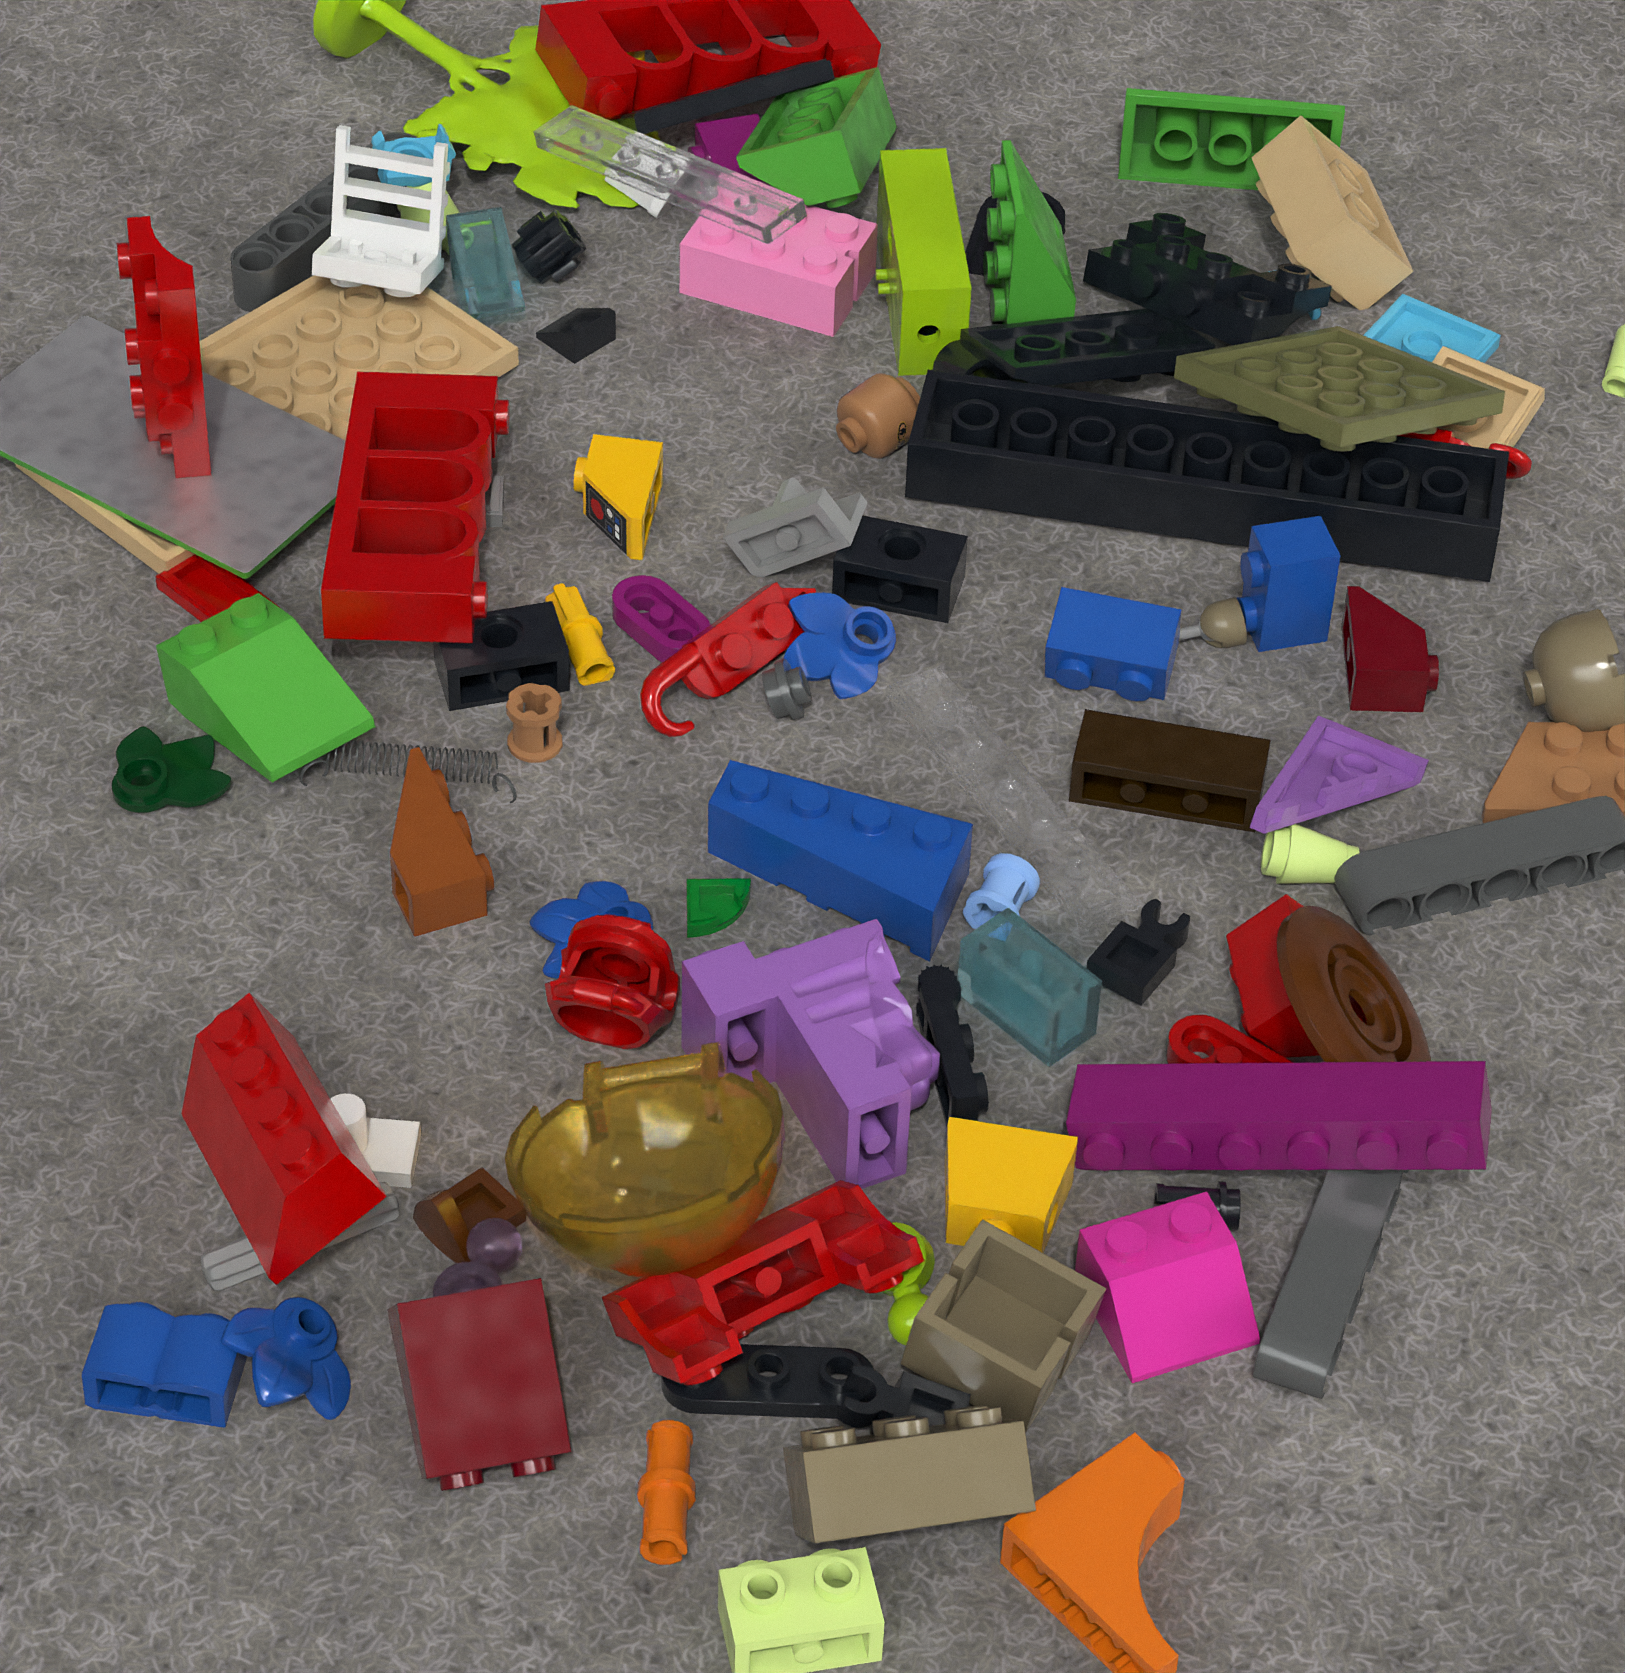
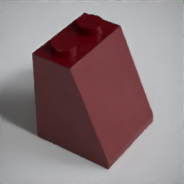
M541 1278L398 1303L387 1309L422 1479L439 1477L441 1491L484 1483L482 1468L510 1463L513 1477L555 1470L554 1455L571 1452Z

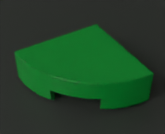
M751 878L686 879L687 938L710 935L733 924L743 914L749 903Z

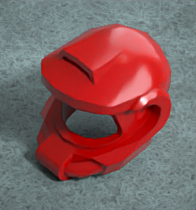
M605 914L595 915L577 922L571 929L567 947L561 950L562 965L559 978L545 984L547 1002L555 1020L569 1033L585 1041L622 1049L638 1048L644 1045L660 1027H665L671 1022L676 1010L680 991V976L675 971L669 945L651 929L650 923L633 918Z

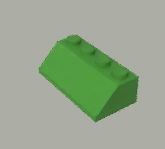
M875 67L777 95L736 156L739 168L794 199L803 202L807 206L825 202L828 208H835L855 201L858 198V193H861L879 161L880 150H885L897 128L879 68Z
M1127 88L1118 179L1258 190L1256 182L1260 180V177L1252 161V156L1299 116H1303L1340 148L1345 106Z

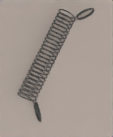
M356 740L352 741L351 744H350V741L348 742V744H349V756H348V763H347V771H348V773L350 772V771H349V763H350V758L352 757V752H351V750H352V746H353V744H354V742H355V745H356V757H355V764H354V771H355V773H357V771H356V764H357V758L359 757V753H358V751H359V746H360V744L362 743V746H363V757H362L361 772H362V774H364V772H363V764H364V759L366 758L365 751H366V747H367V745H368V743H369V746H370V758H369L368 772H369V774H371V772H370V765H371V759L373 758L372 752H373V747H374V745L376 744V747H377V759H376L375 773H376V775H378V773H377V766H378V760L380 759V758H379V753H380V748H381V746H382V744H383V748H384V759H383L382 774L385 775V774H384V766H385V760H386V753H387V748H388V746L390 745V749H391V760H390L389 774H390V776H392V774H391V767H392V761H393V754H394V749H395V747L397 746V749H398V761H397L396 775H397V777L399 776V775H398L399 761H400L401 750H402V748H403V746H404V750H405V761H404L403 775H404V777H405V768H406L408 750H409L410 747H411V749H413V746H412L411 744L408 746V748H407V750H406V745H405V744L401 745V747H400V749H399V745H398L397 743L394 745L393 748H392V744H391V743H388L387 746H386V748H385V743H384V742H382L379 747H378V743H377V742H374L372 746H371V742H370V741L366 742L365 745H364V742H363L362 740L359 742L358 745H357V741H356ZM346 743L342 745V749H343V750H342L341 763H340V770H341V772H343V770H342V762H343V757L345 756V745H346ZM423 746L422 749H421V751H423V749L425 748L426 761H427V763H428L429 752H430V750H431V748H432V753H433L432 770H434V764H435V758H436L437 750L439 749V754H440V765H439V769H440V770H441V765H442L443 753H444V751L446 750V755H447V766H446V773H445V779H446V780H448V779H447V772H448V765H449L450 754H451L452 750H453V755H454V766H453V773H452V779H453V781H455V779H454V773H455V766H456L457 755H458V752H459V751H460V756H461V767H460V774H459V780H460V782L462 781V780H461V774H462V767H463L464 755H465L466 751H467V757H468V768H467V775H466V780H467V782H469V781H468V775H469V768H470L471 756H472V753H473V752H474V757H475V769H474V776H473V781H474V783L476 782V781H475V775H476L477 762H478V757H479L480 752H481V758H482V769H481V776H480V781H481V783H483V782H482V776H483V769H484L485 757H486L487 753H488V759H489V770H488V777H487V782H488V784H490V782H489V777H490V770H491L492 758H493V755H494V754H495V759H496V769H498L497 753H496L495 751L492 753L491 758H490V752H489V751H486L485 754H484V758H483V752H482V750H480V751L478 752L477 757H476V751H475V750H472L471 753H470V756H469V750H468V749L464 750L463 755H462V750H461L460 748L457 750L456 755H455V749H454V748H451V749H450L449 754H448V749H447L446 747L443 749L442 754H441V748H440V747H437V748H436L435 753H434V748H433V746H431V747L429 748L428 752H427V747H426V746ZM338 747L335 749L334 762H333V769H334V771H336V770H335V762H336V756H338ZM330 752L327 754V762L324 759L313 760L302 769L299 779L304 786L307 785L302 780L303 774L315 763L324 762L326 764V770L322 775L326 777L330 768L328 764ZM495 774L491 781L494 791H499L496 786V778L500 776L508 783L512 790L513 800L510 803H513L517 797L514 785L504 774Z

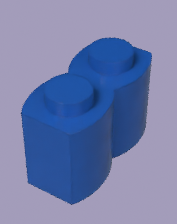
M144 1302L107 1305L104 1307L82 1371L85 1405L99 1410L147 1417L157 1416L161 1419L224 1428L229 1418L247 1356L229 1349L221 1342L223 1332L229 1323V1320L223 1316L205 1313L174 1317L161 1311L156 1306Z

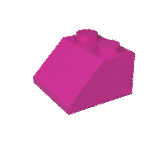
M1207 1191L1079 1230L1075 1271L1106 1288L1096 1319L1131 1383L1260 1344V1335L1237 1242Z

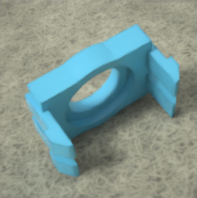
M438 124L436 136L421 138L404 137L385 142L382 132L378 131L371 140L372 149L433 159L434 145L437 142L448 144L447 162H450V169L452 159L456 156V152L449 142L446 129L441 124ZM378 169L377 173L381 183L397 186L417 187L432 182L430 177ZM450 173L446 176V181H449Z

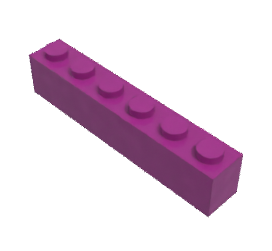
M1486 1061L1077 1064L1066 1125L1069 1136L1078 1137L1075 1166L1076 1169L1486 1170L1492 1107Z

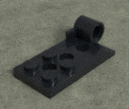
M1146 308L961 329L960 340L947 344L938 353L933 364V370L1010 381L1011 376L1014 379H1022L1028 384L1042 386L1103 379L1135 382L1141 379V375L1161 373L1174 376L1177 356L1215 349V344L1183 323Z

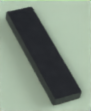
M812 60L623 114L617 120L622 137L639 136L835 79L830 60Z

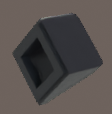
M577 308L536 332V338L575 364L616 339V313L611 308Z

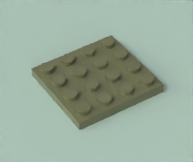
M1340 326L1179 355L1176 357L1174 374L1175 379L1196 387V393L1202 397L1228 400L1237 404V410L1243 414L1271 418L1278 421V427L1281 430L1290 433L1309 434L1321 439L1320 445L1334 451H1352L1356 448V444L1369 441L1390 443L1397 440V435L1411 432L1433 434L1437 432V427L1449 424L1461 426L1474 425L1477 423L1478 418L1501 414L1505 398L1504 390Z

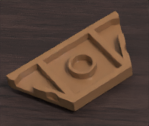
M1528 722L1484 802L1482 812L1483 823L1598 796L1613 798L1625 815V723L1612 726L1606 731L1583 732L1577 726L1566 722Z

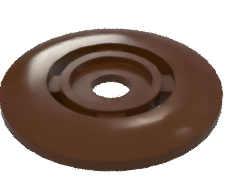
M1317 906L1301 907L1284 918L1277 936V955L1283 984L1300 1024L1325 1062L1431 1061L1425 1033L1407 993L1392 969L1364 936L1338 915ZM1349 995L1361 1006L1366 1016V1024L1354 1012Z

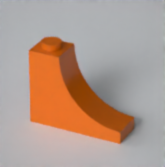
M1136 1433L1127 1437L1035 1502L1036 1511L1019 1513L1004 1523L1000 1563L1112 1673H1176L1179 1655L1162 1637L1147 1611L1140 1588L1139 1568L1157 1538L1179 1519L1185 1479L1181 1476L1177 1465L1167 1454L1162 1451H1154Z

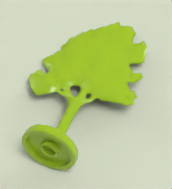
M318 0L313 16L314 36L319 45L331 54L343 58L355 56L381 39L388 31L440 65L450 74V88L455 93L450 97L444 96L439 100L440 102L426 109L419 117L408 119L403 126L405 133L417 136V138L436 136L438 124H441L446 129L449 142L470 146L462 154L471 170L486 171L492 161L501 164L515 163L523 168L520 169L514 178V184L521 190L536 198L543 199L551 205L578 208L580 205L576 202L577 192L597 196L604 204L610 206L633 208L639 205L604 179L611 164L636 139L662 156L663 152L659 147L660 138L658 137V131L639 136L622 137L617 119L581 123L535 50L538 25L521 26L514 31V38L509 45L510 52L481 59L464 54L447 45L402 14L401 10L406 0ZM511 59L510 63L504 62L505 60ZM484 69L509 73L511 79L507 83L499 85L477 72V70ZM462 83L473 86L475 89L471 92L465 89Z

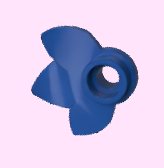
M824 592L799 595L789 601L788 607L804 633L800 634L785 652L783 659L785 658L792 669L800 666L806 675L807 681L830 679L833 692L839 699L851 698L867 692L877 681L878 664L884 662L891 655L896 643V633L887 614L878 608L870 606L853 609L840 596ZM855 635H866L872 640L873 644L864 643Z
M608 881L585 883L580 889L577 899L562 898L549 902L540 908L529 921L530 926L538 935L550 942L556 943L543 967L544 975L550 978H559L562 965L561 950L567 947L571 929L577 922L595 915L609 914L650 923L653 930V920L649 910L638 902L630 901L626 890L622 886Z
M293 1297L282 1301L274 1310L250 1307L232 1317L223 1332L221 1342L233 1351L252 1357V1377L257 1400L262 1407L283 1404L305 1394L310 1404L325 1419L333 1420L339 1416L349 1400L351 1389L350 1374L334 1349L337 1343L336 1326L331 1316L323 1307L312 1300Z

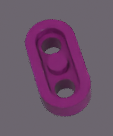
M638 575L626 578L619 582L612 592V617L615 623L660 662H664L679 651L682 645L710 626V622L705 615L667 583L656 577ZM640 610H645V611H649V612L639 613L638 611H640Z

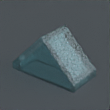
M496 207L446 215L453 290L463 311L475 319L525 311V302L502 208Z

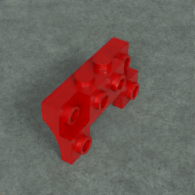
M150 216L127 218L129 242L117 243L120 280L132 279L136 328L125 329L128 365L140 364L141 375L129 376L134 418L146 419L149 442L160 441L161 455L173 454L176 478L211 476L193 266L178 259L161 245L151 227Z
M840 1180L603 1296L602 1300L615 1335L643 1346L654 1373L680 1384L695 1385L716 1377L723 1370L722 1363L743 1353L738 1339L751 1333L756 1325L780 1313L798 1310L814 1300V1296L840 1283L863 1290L869 1294L888 1290L903 1281L904 1275L902 1272L925 1260L916 1236L905 1233L887 1220L873 1205L859 1185Z

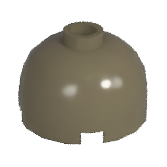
M1601 610L1580 611L1554 621L1540 634L1533 648V669L1523 672L1524 686L1531 706L1543 705L1551 721L1575 725L1583 732L1606 731L1612 726L1625 723V673L1618 675L1613 655L1619 654V650L1609 623Z

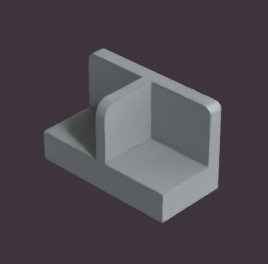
M789 478L782 482L771 507L730 521L722 538L751 575L765 577L851 546L868 502L860 492L837 501L832 499L824 487L807 493L797 479Z

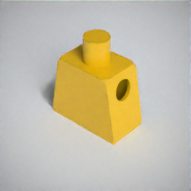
M949 1117L944 1164L945 1242L964 1246L983 1219L1044 1253L1073 1183L1078 1137Z

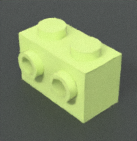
M866 1547L843 1551L839 1549H823L814 1552L810 1556L772 1562L751 1560L737 1567L720 1569L718 1571V1612L732 1673H807L882 1661L885 1622Z

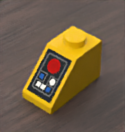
M593 434L587 457L577 458L574 471V491L583 492V513L630 559L643 560L663 485V442Z

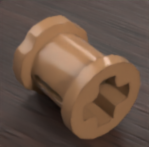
M528 683L516 687L509 693V700L506 703V714L513 722V729L507 737V746L511 754L519 760L529 763H541L551 760L558 755L563 747L562 735L556 728V721L562 708V698L552 687ZM523 703H525V712H524V713H523ZM544 733H546V746H545V747H544Z

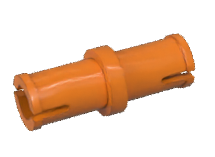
M662 1420L654 1423L651 1430L648 1429L646 1433V1473L641 1476L637 1490L638 1502L644 1508L640 1554L651 1563L670 1565L681 1561L682 1554H687V1513L696 1500V1485L693 1478L689 1475L691 1446L693 1444L692 1430L682 1422Z

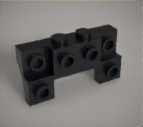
M1156 213L1153 215V220L1129 223L1126 240L1117 239L1113 241L1112 246L1089 249L1083 281L1231 345L1280 337L1293 322L1306 313L1318 308L1327 307L1332 288L1331 285L1312 278L1311 270L1303 266L1280 264L1276 271L1260 273L1233 262V259L1227 255L1208 252L1203 249L1206 234L1185 226L1186 220L1183 217L1168 213Z

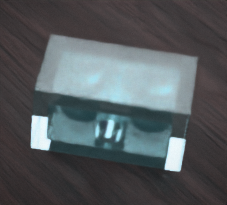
M1006 908L961 939L958 968L961 997L1048 1067L1096 1034L1102 980L1010 908Z

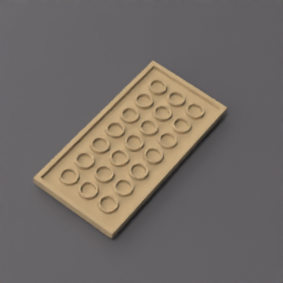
M315 275L200 341L203 372L345 441L357 371L498 376L499 378L519 365L517 346L429 287H426L421 294L411 297H396L385 293L382 287L365 284L358 287H340L332 284L330 278ZM15 463L18 469L158 574L168 571L194 555V553Z

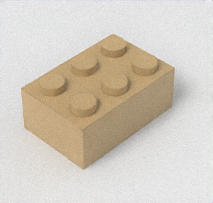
M1299 116L1251 157L1260 177V180L1256 182V186L1275 211L1270 216L1271 221L1289 243V247L1285 250L1288 259L1292 264L1310 269L1319 278V281L1331 285L1330 296L1335 301L1340 303L1345 299L1358 310L1368 309L1413 272L1367 170L1303 116Z

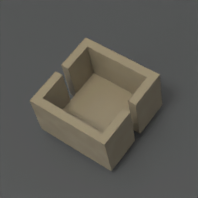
M982 1219L952 1262L949 1274H944L915 1316L901 1365L928 1380L971 1394L969 1403L974 1406L1001 1407L1003 1418L1024 1421L1026 1433L1055 1389L1058 1378L1061 1379L1089 1337L1106 1288Z

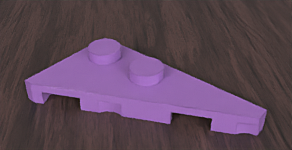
M1317 716L1257 805L1250 828L1266 834L1414 787L1421 782L1429 760Z

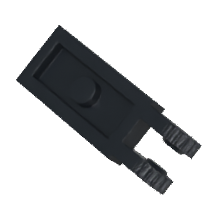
M935 964L932 967L926 966L925 970H921V975H918L920 998L919 1003L916 1005V1016L918 1017L921 1035L940 1053L939 1076L934 1083L946 1127L949 1117L978 1121V1113L988 1111V1090L983 1072L973 1073L970 1064L974 1061V1043L971 1028L968 1023L959 1024V1015L957 1010H955V1006L961 1001L959 981H957L954 971H951L949 967H943L942 964L940 966H935Z

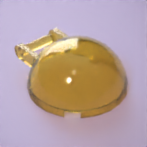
M720 1042L702 1044L701 1052L608 1068L604 1067L602 1061L585 1063L582 1100L566 1099L542 1118L540 1117L538 1107L533 1105L511 1134L505 1154L508 1180L521 1208L533 1225L553 1246L568 1256L594 1269L613 1275L644 1277L669 1275L685 1271L713 1259L732 1247L749 1231L772 1196L785 1147L784 1115L778 1091L757 1069L751 1072L754 1082L732 1072L726 1074Z

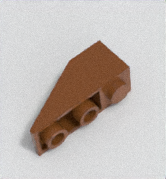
M419 747L410 749L390 849L392 893L414 937L487 916V892L494 890L493 873L487 857L484 853L475 855L471 847L472 838L465 815L461 810L453 812L449 805V791L443 773L439 768L430 769Z

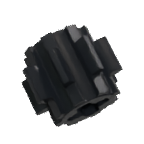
M554 210L548 216H545L542 211L538 212L517 230L520 238L512 244V248L515 250L519 261L527 269L528 273L542 284L551 277L556 282L562 280L581 263L578 256L586 250V245L583 243L578 231L558 210Z

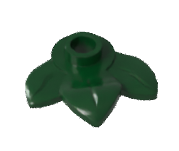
M142 726L125 737L116 750V759L119 767L112 780V794L115 802L120 807L131 812H152L166 805L181 807L201 806L218 799L230 788L232 783L229 775L211 769L215 758L214 740L211 735L162 745V741L152 730Z

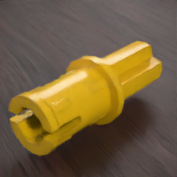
M564 583L556 584L553 586L554 592L546 596L545 602L553 601L569 649V658L576 670L580 684L586 686L610 680L615 673V667L601 640L603 635L601 623L596 617L589 614L577 587H566Z

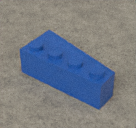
M730 760L708 802V853L775 886L784 884L806 895L807 902L826 911L832 908L861 922V924L877 919L883 928L884 937L887 935L909 946L911 953L930 962L969 875L973 824Z

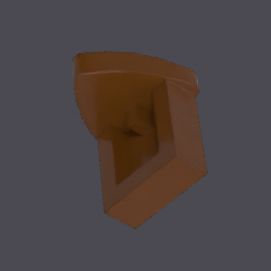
M481 1167L451 1188L436 1191L418 1202L414 1208L413 1219L423 1234L442 1253L460 1266L468 1268L477 1262V1253L526 1222V1207Z

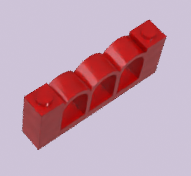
M584 0L541 5L535 50L579 121L587 123L619 119L620 115L812 60H830L835 78L877 67L881 43L850 0ZM785 35L793 47L775 44L764 37ZM718 42L726 55L707 52L697 47L696 44ZM651 50L659 63L638 60L626 52Z
M357 371L321 586L324 639L473 643L475 619H486L488 609V583L480 581L479 543L486 532L485 492L492 482V458H495L498 435H508L509 400H499L498 376Z

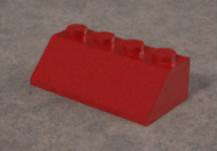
M250 993L245 995L232 1007L217 1015L212 1023L196 1035L181 1115L268 1278L277 1285L387 1196L295 1037Z

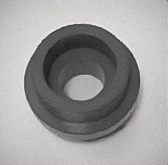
M785 658L775 661L773 669L762 672L763 685L770 707L777 719L789 715L793 720L804 717L803 704L812 701L806 675L800 666L792 669Z

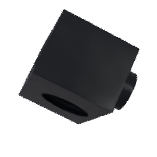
M863 515L851 546L838 550L833 559L832 594L840 596L848 604L863 607L870 606L883 611L949 623L965 578L968 536Z
M553 601L488 611L486 619H475L473 643L433 642L434 662L449 711L507 702L509 700V693L512 690L528 683L548 685L558 693L570 691L569 649Z

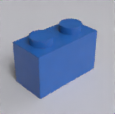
M1321 516L1251 526L1248 552L1242 553L1240 560L1241 575L1244 582L1242 597H1237L1236 599L1243 612L1246 632L1250 633L1258 652L1326 642L1328 639L1341 555Z
M1061 587L1045 647V677L1055 679L1060 685L1074 690H1082L1089 686L1114 690L1121 697L1131 701H1144L1149 697L1165 700L1179 645L1181 609Z

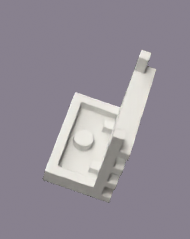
M339 125L336 128L331 236L313 253L312 275L330 278L332 284L340 287H358L363 284L382 287L385 293L396 297H411L421 294L444 269V258H441L442 240L446 237V226H443L444 208L448 205V194H445L446 176L450 173V162H447L448 144L437 142L434 145L433 159L350 145L351 127ZM349 163L432 178L431 191L348 177ZM347 196L430 210L429 223L346 209Z

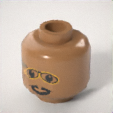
M882 373L868 378L839 399L837 406L839 423L836 425V432L840 441L853 453L861 450L868 456L879 459L888 456L909 441L920 396L915 388L904 378H894L891 375Z

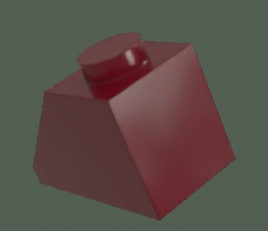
M1347 586L1341 631L1350 710L1423 712L1427 691L1436 692L1439 679L1438 656L1428 655L1425 629L1360 586Z

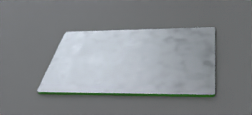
M83 316L0 381V456L241 578H250L336 502L345 440L203 371L211 476L176 478L173 454L161 455L160 441L149 442L146 419L134 418L129 376L141 375L140 364L128 365L125 334L92 317Z

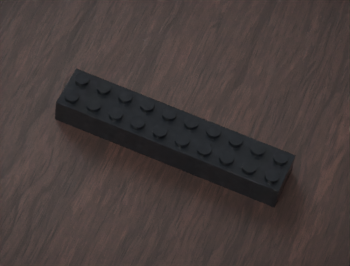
M928 369L908 441L905 497L1249 547L1251 526L1321 516L1341 555L1340 560L1490 582L1500 532L1509 452L1397 436V440L1390 443L1369 441L1356 444V448L1352 451H1334L1320 445L1321 439L1309 434H1297L1281 430L1278 427V421L1268 417Z

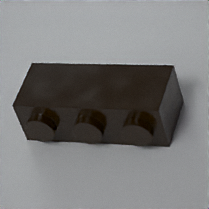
M1085 709L1072 762L1069 802L1255 833V830L1251 829L1250 825L1256 807L1262 799L1271 740Z

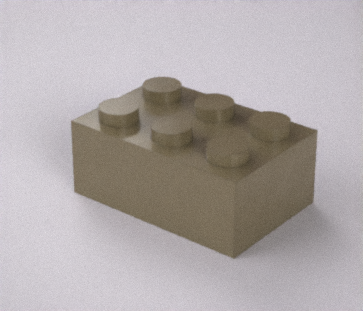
M978 1405L945 1410V1424L929 1426L928 1417L916 1418V1415L872 1421L874 1432L872 1435L856 1437L855 1428H844L843 1425L800 1431L802 1445L783 1447L795 1535L813 1543L1036 1511L1024 1421L1003 1418L1001 1407L988 1408L987 1405Z

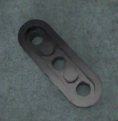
M740 1344L743 1353L722 1363V1372L708 1381L695 1385H684L661 1376V1388L666 1400L673 1407L687 1413L837 1419V1412L846 1397L860 1402L868 1401L862 1393L844 1387L845 1379H835L831 1375L845 1374L848 1376L852 1367L856 1365L874 1368L864 1355L847 1348ZM772 1371L777 1373V1375L766 1377L759 1373Z

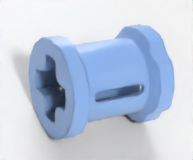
M1000 853L992 856L987 862L983 873L985 881L979 890L969 895L963 909V914L972 928L1001 938H1007L1014 933L1020 919L1019 910L1023 903L1031 900L1040 887V878L1034 867L1023 858L1013 854Z

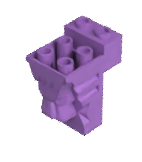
M877 919L850 928H841L829 935L790 948H781L757 959L753 957L745 942L742 941L717 950H709L696 957L682 961L681 1047L713 1101L717 1102L776 1082L836 1182L840 1180L859 1185L863 1189L906 1174L910 1111L922 1106L928 1100L930 1084L937 1080L939 1076L940 1053L913 1026L912 1010L905 997L895 986L900 983L901 977L884 939L883 928Z

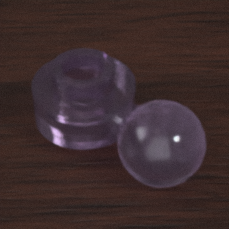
M488 1218L477 1223L471 1229L466 1242V1250L471 1262L457 1263L445 1269L435 1281L433 1297L503 1285L497 1273H502L512 1268L522 1252V1239L516 1227L501 1218Z

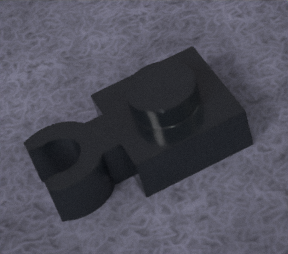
M1153 899L1147 902L1141 910L1138 929L1121 921L1088 958L1086 978L1142 1006L1175 967L1177 949L1183 946L1188 938L1190 916L1183 913L1175 923L1169 925L1161 924L1158 922L1161 901Z
M856 1365L852 1367L845 1379L844 1387L862 1393L868 1402H860L846 1397L837 1412L836 1418L842 1423L855 1428L868 1427L872 1425L874 1420L916 1415V1418L928 1417L929 1426L945 1424L944 1411L968 1407L971 1394L904 1371L894 1387L888 1385L885 1378L876 1370L867 1366Z

